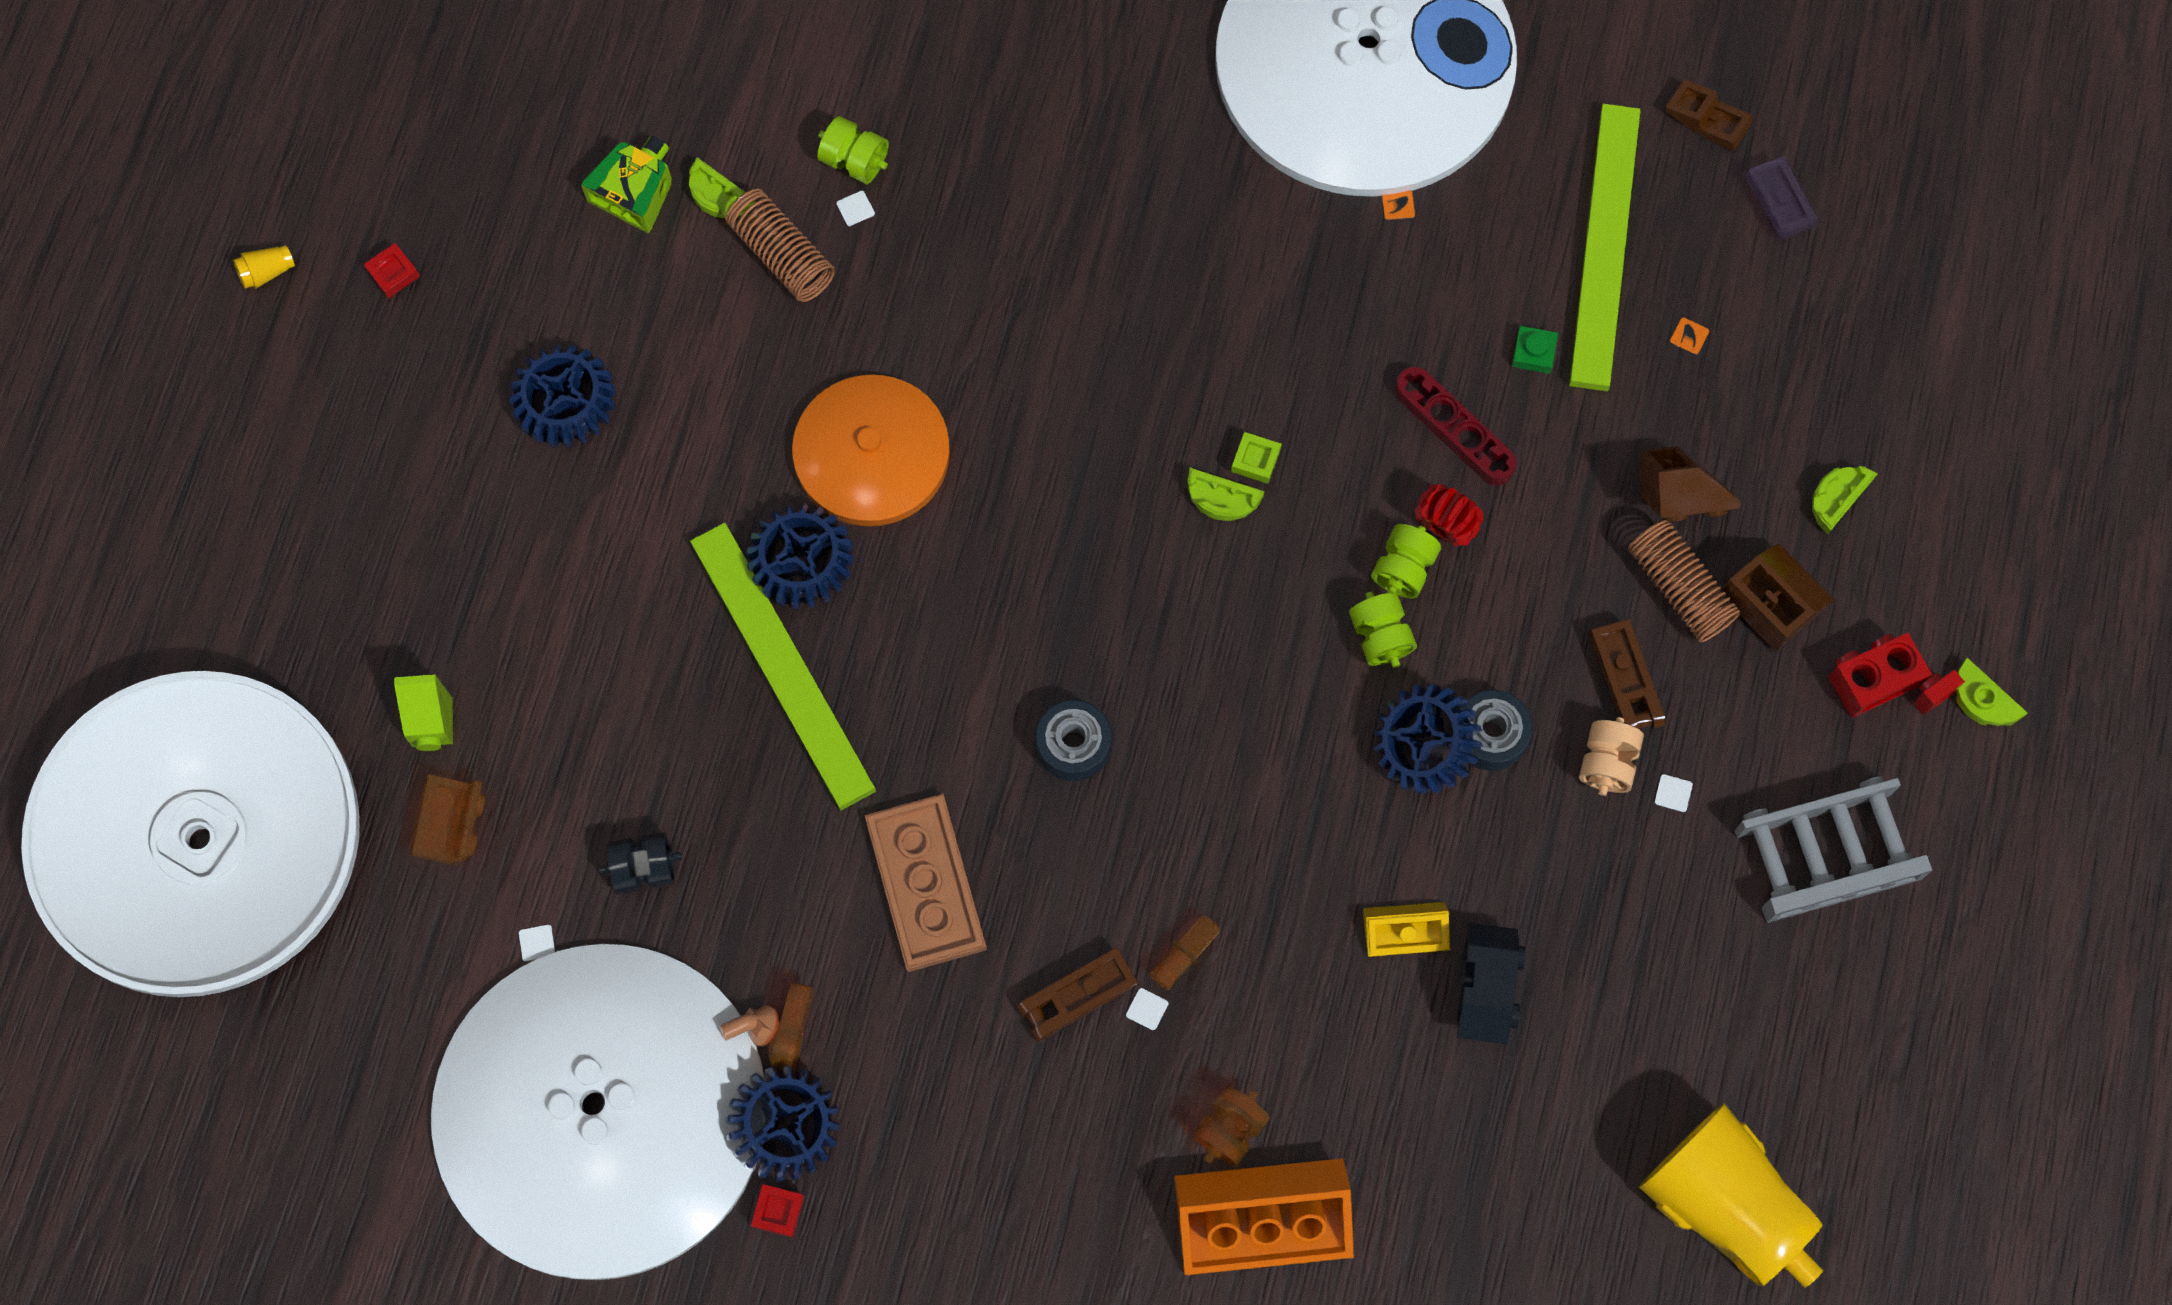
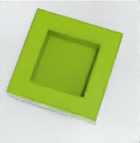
M1244 432L1232 464L1231 472L1269 484L1282 444Z

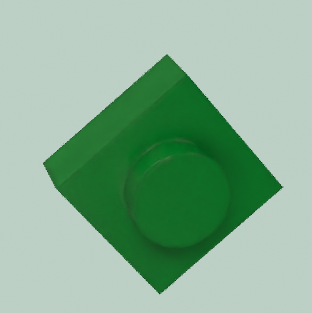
M1520 326L1512 367L1550 374L1558 333Z

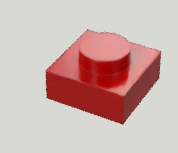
M396 243L363 264L388 299L420 277L416 268Z
M1955 669L1943 678L1939 673H1936L1919 687L1923 693L1913 704L1924 716L1952 696L1965 681Z
M762 1184L751 1227L794 1238L805 1196Z

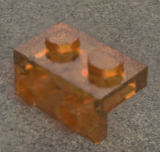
M431 774L425 777L409 856L458 866L466 861L467 856L472 857L477 843V833L472 832L475 817L479 818L481 816L485 803V794L480 793L481 781L473 780L470 783H465Z

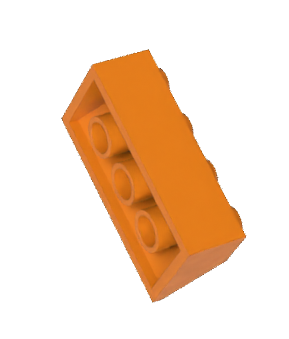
M1343 1158L1175 1176L1177 1212L1185 1275L1354 1258L1351 1189Z

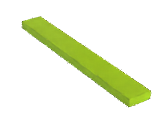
M1603 104L1601 108L1569 386L1607 392L1610 387L1641 110L1639 108Z
M726 523L691 540L692 547L840 811L875 793L876 789L776 611L769 599L763 595V588L761 585H754L752 578L755 574L748 571V562Z

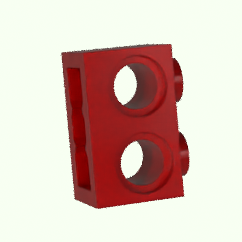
M1908 632L1897 638H1894L1893 634L1885 635L1870 645L1872 647L1871 650L1862 654L1854 650L1835 661L1837 666L1828 678L1852 719L1919 688L1932 675ZM1893 657L1898 659L1903 665V671L1893 669L1889 665L1887 658ZM1852 674L1864 676L1868 682V687L1858 686L1853 681Z

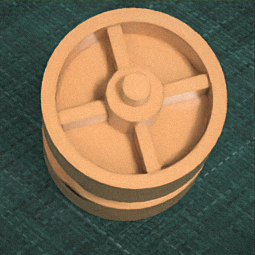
M1617 717L1616 721H1594L1591 725L1587 741V747L1592 751L1584 755L1579 779L1586 785L1599 789L1598 794L1606 796L1607 791L1615 793L1631 791L1636 772V766L1631 762L1639 758L1644 734L1639 729L1625 724L1624 719Z

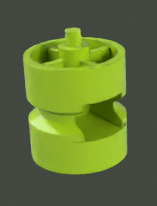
M842 116L836 117L826 131L821 130L818 135L822 139L817 154L818 160L834 169H842L846 166V169L849 170V176L864 184H869L880 169L886 170L888 163L884 162L889 146L888 140L874 132L865 131L861 134V131L857 130L856 123Z
M1397 524L1394 526L1387 540L1386 550L1388 554L1378 559L1371 574L1374 582L1387 590V593H1397L1398 596L1409 599L1419 596L1427 576L1424 569L1426 566L1434 564L1441 550L1439 541L1425 532V527L1419 525L1417 528L1407 524Z
M1373 591L1365 594L1366 600L1356 604L1349 610V615L1357 634L1364 635L1366 638L1361 643L1367 663L1370 666H1377L1391 662L1393 668L1401 665L1399 659L1412 653L1417 648L1410 626L1400 621L1405 615L1397 593H1385L1374 596Z

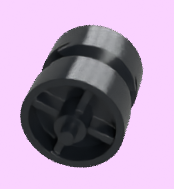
M666 832L644 835L639 843H635L631 838L607 842V865L599 866L600 874H609L616 894L639 891L644 883H647L650 888L668 886L675 883L673 866H675V861L682 860V853H673V850L670 849Z

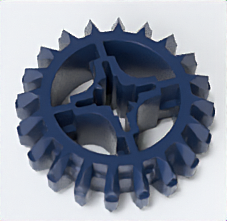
M556 344L553 349L554 353L548 355L546 350L540 348V359L536 361L527 356L526 363L529 368H517L516 375L519 381L511 382L510 388L514 395L510 396L509 402L512 408H515L513 416L516 422H522L521 428L525 434L533 433L534 440L539 444L547 438L549 446L553 448L562 439L564 445L571 448L573 438L578 437L581 443L586 444L587 437L585 434L589 431L599 436L598 422L609 424L610 417L607 411L615 410L616 404L612 397L616 396V388L614 384H611L613 380L611 372L607 369L604 370L605 365L599 357L593 359L591 351L585 349L579 354L577 347L571 344L567 352L563 353L561 346ZM584 378H587L593 384L590 401L585 400L583 394L580 393L583 388L581 383ZM537 391L541 392L544 399H546L543 403L545 409L541 415L533 407ZM569 415H574V416H572V417H570V418L564 419L565 417H567V416H569Z
M805 503L800 507V512L794 513L792 505L787 504L785 509L786 515L780 516L779 512L773 510L771 512L773 522L770 524L765 520H760L759 527L762 533H751L750 539L754 546L747 547L746 550L748 558L752 559L747 563V568L749 572H754L755 574L752 578L754 585L764 586L762 592L766 598L776 594L777 605L783 606L790 598L793 609L797 610L800 607L801 600H806L809 608L813 609L815 607V597L820 596L824 602L828 603L830 600L829 589L838 593L842 590V585L838 579L849 580L851 574L846 567L854 564V557L848 552L854 547L852 540L846 539L848 535L847 528L844 525L837 526L838 519L834 514L824 518L825 512L820 506L810 514L809 506ZM807 531L815 534L809 537H801L795 532ZM783 539L785 544L784 550L775 556L776 561L769 564L772 549L779 540ZM792 545L798 553L800 552L803 556H807L808 567L803 560H800L797 556L794 557ZM832 548L829 564L823 572L818 574L816 570L817 562L825 556L824 552ZM793 575H799L806 581L793 582L785 579Z
M1429 684L1427 690L1422 685H1413L1412 694L1405 690L1399 691L1400 704L1393 700L1387 702L1388 708L1391 710L1389 716L1385 714L1378 715L1379 720L1384 722L1385 725L1383 729L1373 731L1375 736L1382 738V743L1377 744L1373 749L1377 753L1385 754L1378 764L1381 768H1390L1387 775L1388 778L1392 781L1400 780L1401 788L1410 790L1414 787L1415 792L1420 794L1427 793L1428 789L1433 793H1441L1443 783L1450 788L1457 786L1455 774L1463 778L1469 776L1468 770L1464 767L1467 762L1471 764L1478 763L1477 758L1471 755L1472 748L1479 749L1483 745L1480 741L1474 740L1473 735L1480 733L1483 729L1480 725L1471 723L1478 714L1471 708L1465 709L1468 700L1462 696L1455 698V690L1446 687L1441 691L1440 686L1436 684ZM1441 709L1448 715L1451 721L1453 735L1447 734L1443 728L1444 719L1440 717ZM1418 713L1416 722L1409 728H1406L1409 721ZM1432 734V736L1440 738L1441 740H1431V742H1422L1414 738H1424L1425 736H1431ZM1403 742L1408 743L1412 749V760H1415L1414 768L1405 757ZM1450 750L1446 758L1438 764L1439 756L1444 751Z
M790 1065L782 1067L780 1078L773 1066L765 1070V1080L758 1073H754L750 1076V1082L754 1089L746 1084H741L737 1088L738 1093L745 1101L733 1098L729 1102V1106L740 1113L739 1115H728L725 1118V1123L738 1125V1130H734L726 1135L727 1140H741L742 1145L733 1150L734 1156H740L747 1151L750 1157L745 1161L744 1167L750 1169L758 1161L761 1163L758 1171V1176L761 1178H765L769 1174L771 1167H773L775 1181L784 1180L786 1168L793 1180L799 1179L801 1177V1166L810 1174L817 1169L813 1158L820 1162H825L829 1158V1155L821 1145L833 1148L837 1144V1140L828 1135L827 1132H834L840 1129V1123L828 1121V1116L838 1113L839 1108L837 1105L826 1108L824 1101L833 1095L831 1090H827L819 1095L816 1089L821 1085L822 1080L816 1077L809 1085L806 1084L807 1070L801 1069L796 1074L795 1079H792ZM787 1090L797 1094L805 1102L798 1106H788L784 1104L779 1096L775 1098L771 1091ZM760 1098L764 1105L761 1109L765 1114V1124L760 1131L753 1134L751 1113L754 1104ZM796 1112L799 1113L796 1118L791 1120L792 1124L787 1126V1128L791 1129L790 1133L787 1129L783 1128L767 1134V1131L775 1126L774 1122L779 1120L775 1117L776 1113L780 1118L789 1117ZM812 1112L815 1128L813 1138L806 1148L802 1142L805 1137L801 1131V1123ZM769 1140H778L786 1149L791 1148L795 1156H776L767 1152L760 1145Z

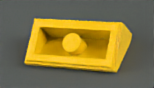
M1443 902L1363 909L1368 957L1450 950L1449 911Z

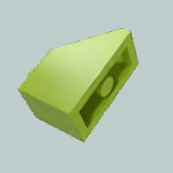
M435 674L394 677L403 734L412 747H416L420 751H436L441 749V745L453 744V701Z

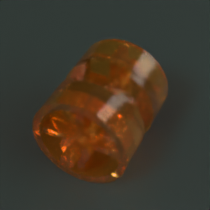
M1225 1086L1212 1105L1215 1112L1214 1115H1205L1192 1134V1137L1208 1152L1204 1157L1205 1161L1211 1164L1213 1159L1217 1158L1233 1167L1239 1165L1250 1149L1249 1137L1257 1138L1270 1120L1269 1114L1254 1101L1259 1095L1257 1092L1251 1090L1247 1096L1234 1088Z

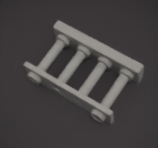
M1882 776L1874 777L1859 784L1860 788L1772 813H1768L1767 809L1764 808L1743 816L1744 821L1735 829L1736 837L1741 838L1754 834L1774 889L1771 893L1772 898L1762 907L1767 923L1922 880L1932 871L1927 855L1913 858L1911 853H1906L1886 797L1891 796L1901 786L1898 778L1884 781ZM1870 802L1891 858L1887 861L1888 866L1874 869L1873 864L1867 863L1847 809L1849 807ZM1827 813L1832 814L1852 868L1849 871V877L1835 880L1834 875L1828 874L1809 818ZM1793 823L1813 879L1810 882L1811 887L1796 891L1795 886H1790L1770 831V829Z

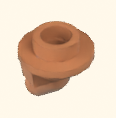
M764 1005L759 1009L749 1008L745 1015L719 1025V1029L725 1041L748 1031L754 1045L765 1046L776 1037L780 1022L776 1009L770 1005Z

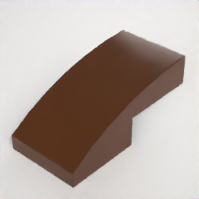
M1687 79L1682 81L1666 106V112L1684 126L1733 152L1752 125V114L1718 101L1717 91Z

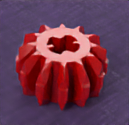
M1431 484L1417 501L1418 505L1414 510L1417 521L1432 532L1433 536H1438L1444 542L1448 541L1454 546H1467L1481 529L1480 525L1484 520L1481 508L1477 507L1476 503L1468 499L1465 494L1457 492L1454 488H1448L1444 484Z

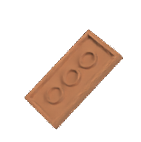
M944 794L865 815L907 972L986 951L987 947Z

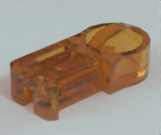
M792 982L790 984L779 1030L769 1043L768 1056L771 1066L776 1069L782 1070V1067L785 1065H790L792 1072L795 1070L811 1002L814 997V992L810 986Z

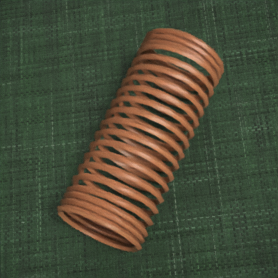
M749 190L737 198L730 206L725 217L726 224L749 246L750 250L754 251V255H757L759 260H762L763 264L767 265V269L776 275V278L784 284L785 288L789 289V292L792 293L797 301L805 302L815 298L830 284L835 274L834 266L823 255H820V251L811 245L807 237L798 231L794 223L785 217V214L776 207V204L772 203V200L768 198V195L763 190ZM760 197V200L757 201V202H755L754 204H752V205L743 213V215L740 217L739 221L735 222L736 219H737V217H738V215L741 213V211H742L750 202H752L753 200H755V199H757V198ZM762 230V232L757 237H755V235ZM790 230L788 235L783 237V235ZM767 234V236L762 241H760V239ZM772 238V240L766 246H764V244ZM798 240L797 244L791 247L792 244ZM775 243H777V244L772 248V250H769V248H770L772 245H774ZM803 245L800 250L794 253L799 246ZM780 247H782V248L777 252V254L773 255V253H774L776 250H778ZM807 250L804 255L797 259L803 251ZM786 252L781 259L777 260L780 255ZM811 255L808 260H806L802 265H800L806 259L807 256ZM790 257L785 264L781 265L785 259ZM815 260V262H814L813 264H811L810 266H808L811 261ZM795 261L790 268L786 269L789 264ZM799 266V268L794 273L790 274L793 269ZM824 270L813 283L803 288L806 283L811 281L820 271Z
M1663 519L1637 536L1630 543L1627 551L1630 552L1635 560H1639L1638 565L1643 566L1642 570L1647 571V576L1651 577L1652 582H1656L1655 587L1660 588V593L1664 594L1665 599H1669L1668 603L1673 605V610H1678L1677 615L1682 616L1681 620L1686 622L1687 627H1691L1690 632L1696 636L1698 642L1702 643L1711 639L1735 621L1740 615V610H1738V607H1735V603H1729L1730 597L1724 598L1726 592H1720L1721 586H1716V580L1711 581L1713 575H1707L1708 569L1702 570L1704 564H1698L1700 559L1694 558V552L1689 553L1691 547H1685L1687 542H1680L1682 536H1676L1678 531L1674 530L1672 523ZM1650 556L1645 562H1642L1644 558ZM1654 562L1650 567L1646 568L1648 564ZM1659 567L1654 573H1651L1653 569ZM1664 572L1659 578L1655 579L1658 574ZM1668 578L1664 583L1659 584L1662 580ZM1673 583L1668 589L1663 590L1667 585ZM1678 588L1673 594L1668 595L1671 591ZM1682 594L1677 600L1672 601L1676 596ZM1687 599L1682 605L1677 606L1680 602ZM1691 605L1686 611L1681 612L1685 607ZM1696 610L1691 616L1685 618L1689 613ZM1701 615L1695 622L1690 623L1694 618Z

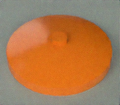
M861 375L844 379L831 385L809 403L796 426L792 453L798 480L804 492L817 507L820 506L826 514H834L838 520L849 524L881 526L901 521L913 515L934 497L947 473L950 445L947 428L940 411L933 401L920 389L910 383L890 376Z

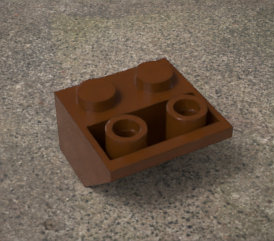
M1673 446L1639 451L1641 496L1660 518L1676 522L1686 520L1688 515L1703 513L1706 516L1715 517L1727 514V510L1740 508V500L1717 477L1680 447Z
M1779 543L1758 554L1729 579L1723 589V592H1726L1724 598L1730 597L1729 603H1735V607H1738V610H1740V616L1775 652L1780 650L1835 601Z

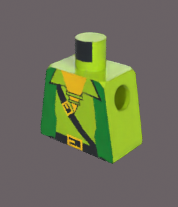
M650 136L641 150L626 142L619 143L581 184L587 202L649 234L672 183L669 168L662 162V159L669 150L668 145L655 136Z

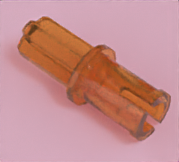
M1206 916L1200 917L1179 942H1172L1173 949L1149 973L1150 976L1162 988L1170 991L1172 986L1191 965L1196 966L1199 963L1197 958L1219 934L1220 928Z

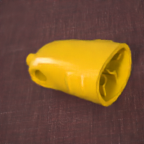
M1725 1103L1721 1104L1707 1116L1639 1185V1188L1657 1204L1656 1208L1674 1222L1676 1227L1685 1230L1691 1229L1727 1256L1759 1287L1768 1283L1783 1268L1804 1288L1812 1284L1823 1272V1269L1803 1250L1823 1226L1822 1223L1784 1183L1765 1156L1763 1143L1757 1139L1744 1122H1739Z

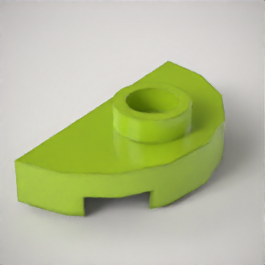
M698 157L690 168L689 187L693 200L707 214L716 218H725L730 206L737 198L746 193ZM753 200L752 202H750V203L741 211V213H740L738 216L743 215V213H744L752 204H754V203L756 202V200Z
M1864 466L1841 469L1838 467L1821 479L1813 494L1812 511L1817 524L1827 535L1878 473Z
M1193 468L1189 469L1187 487L1191 501L1200 512L1213 519L1233 521L1244 518L1257 509L1264 497L1265 491Z
M1966 658L1957 673L1965 683L1956 691L1957 704L1969 718L1985 726L1987 724L2010 726L2028 714L1971 660Z

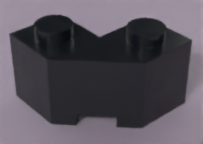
M1468 923L1462 956L1463 981L1456 1014L1457 1038L1507 1044L1510 1028H1518L1520 1004L1514 1003L1517 971H1523L1526 947L1519 946L1518 929Z

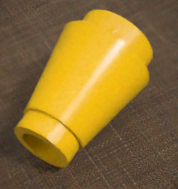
M286 245L240 253V258L233 260L235 270L244 289L252 286L257 289L289 268L295 267L291 253Z

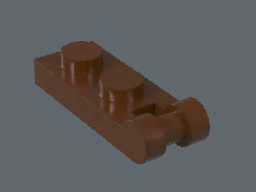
M1630 619L1591 629L1589 636L1618 717L1623 718L1625 724L1637 729L1648 726L1651 729L1665 726L1664 712ZM1642 701L1645 711L1634 714L1631 703Z
M1116 947L1023 1000L1017 1005V1009L1022 1018H1028L1034 1028L1031 1030V1033L1036 1042L1040 1043L1056 1034L1059 1030L1138 986V982ZM1052 1002L1058 1014L1047 1019L1041 1008Z

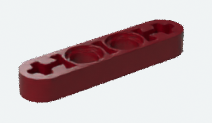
M1410 367L1402 371L1398 376L1395 390L1400 402L1485 482L1494 486L1504 485L1509 482L1513 477L1517 463L1512 451L1427 371L1418 367ZM1407 381L1411 384L1419 381L1421 383V394L1417 390L1406 391ZM1425 396L1427 399L1429 398V400L1423 407L1421 405ZM1436 405H1446L1452 411L1453 416L1448 421H1437L1431 415L1430 410ZM1464 431H1473L1480 437L1481 442L1475 448H1467L1460 443L1459 435ZM1486 446H1489L1490 448L1487 456L1483 454L1480 460L1477 459V457L1483 453ZM1491 460L1495 463L1500 460L1504 461V472L1500 469L1495 472L1491 471Z

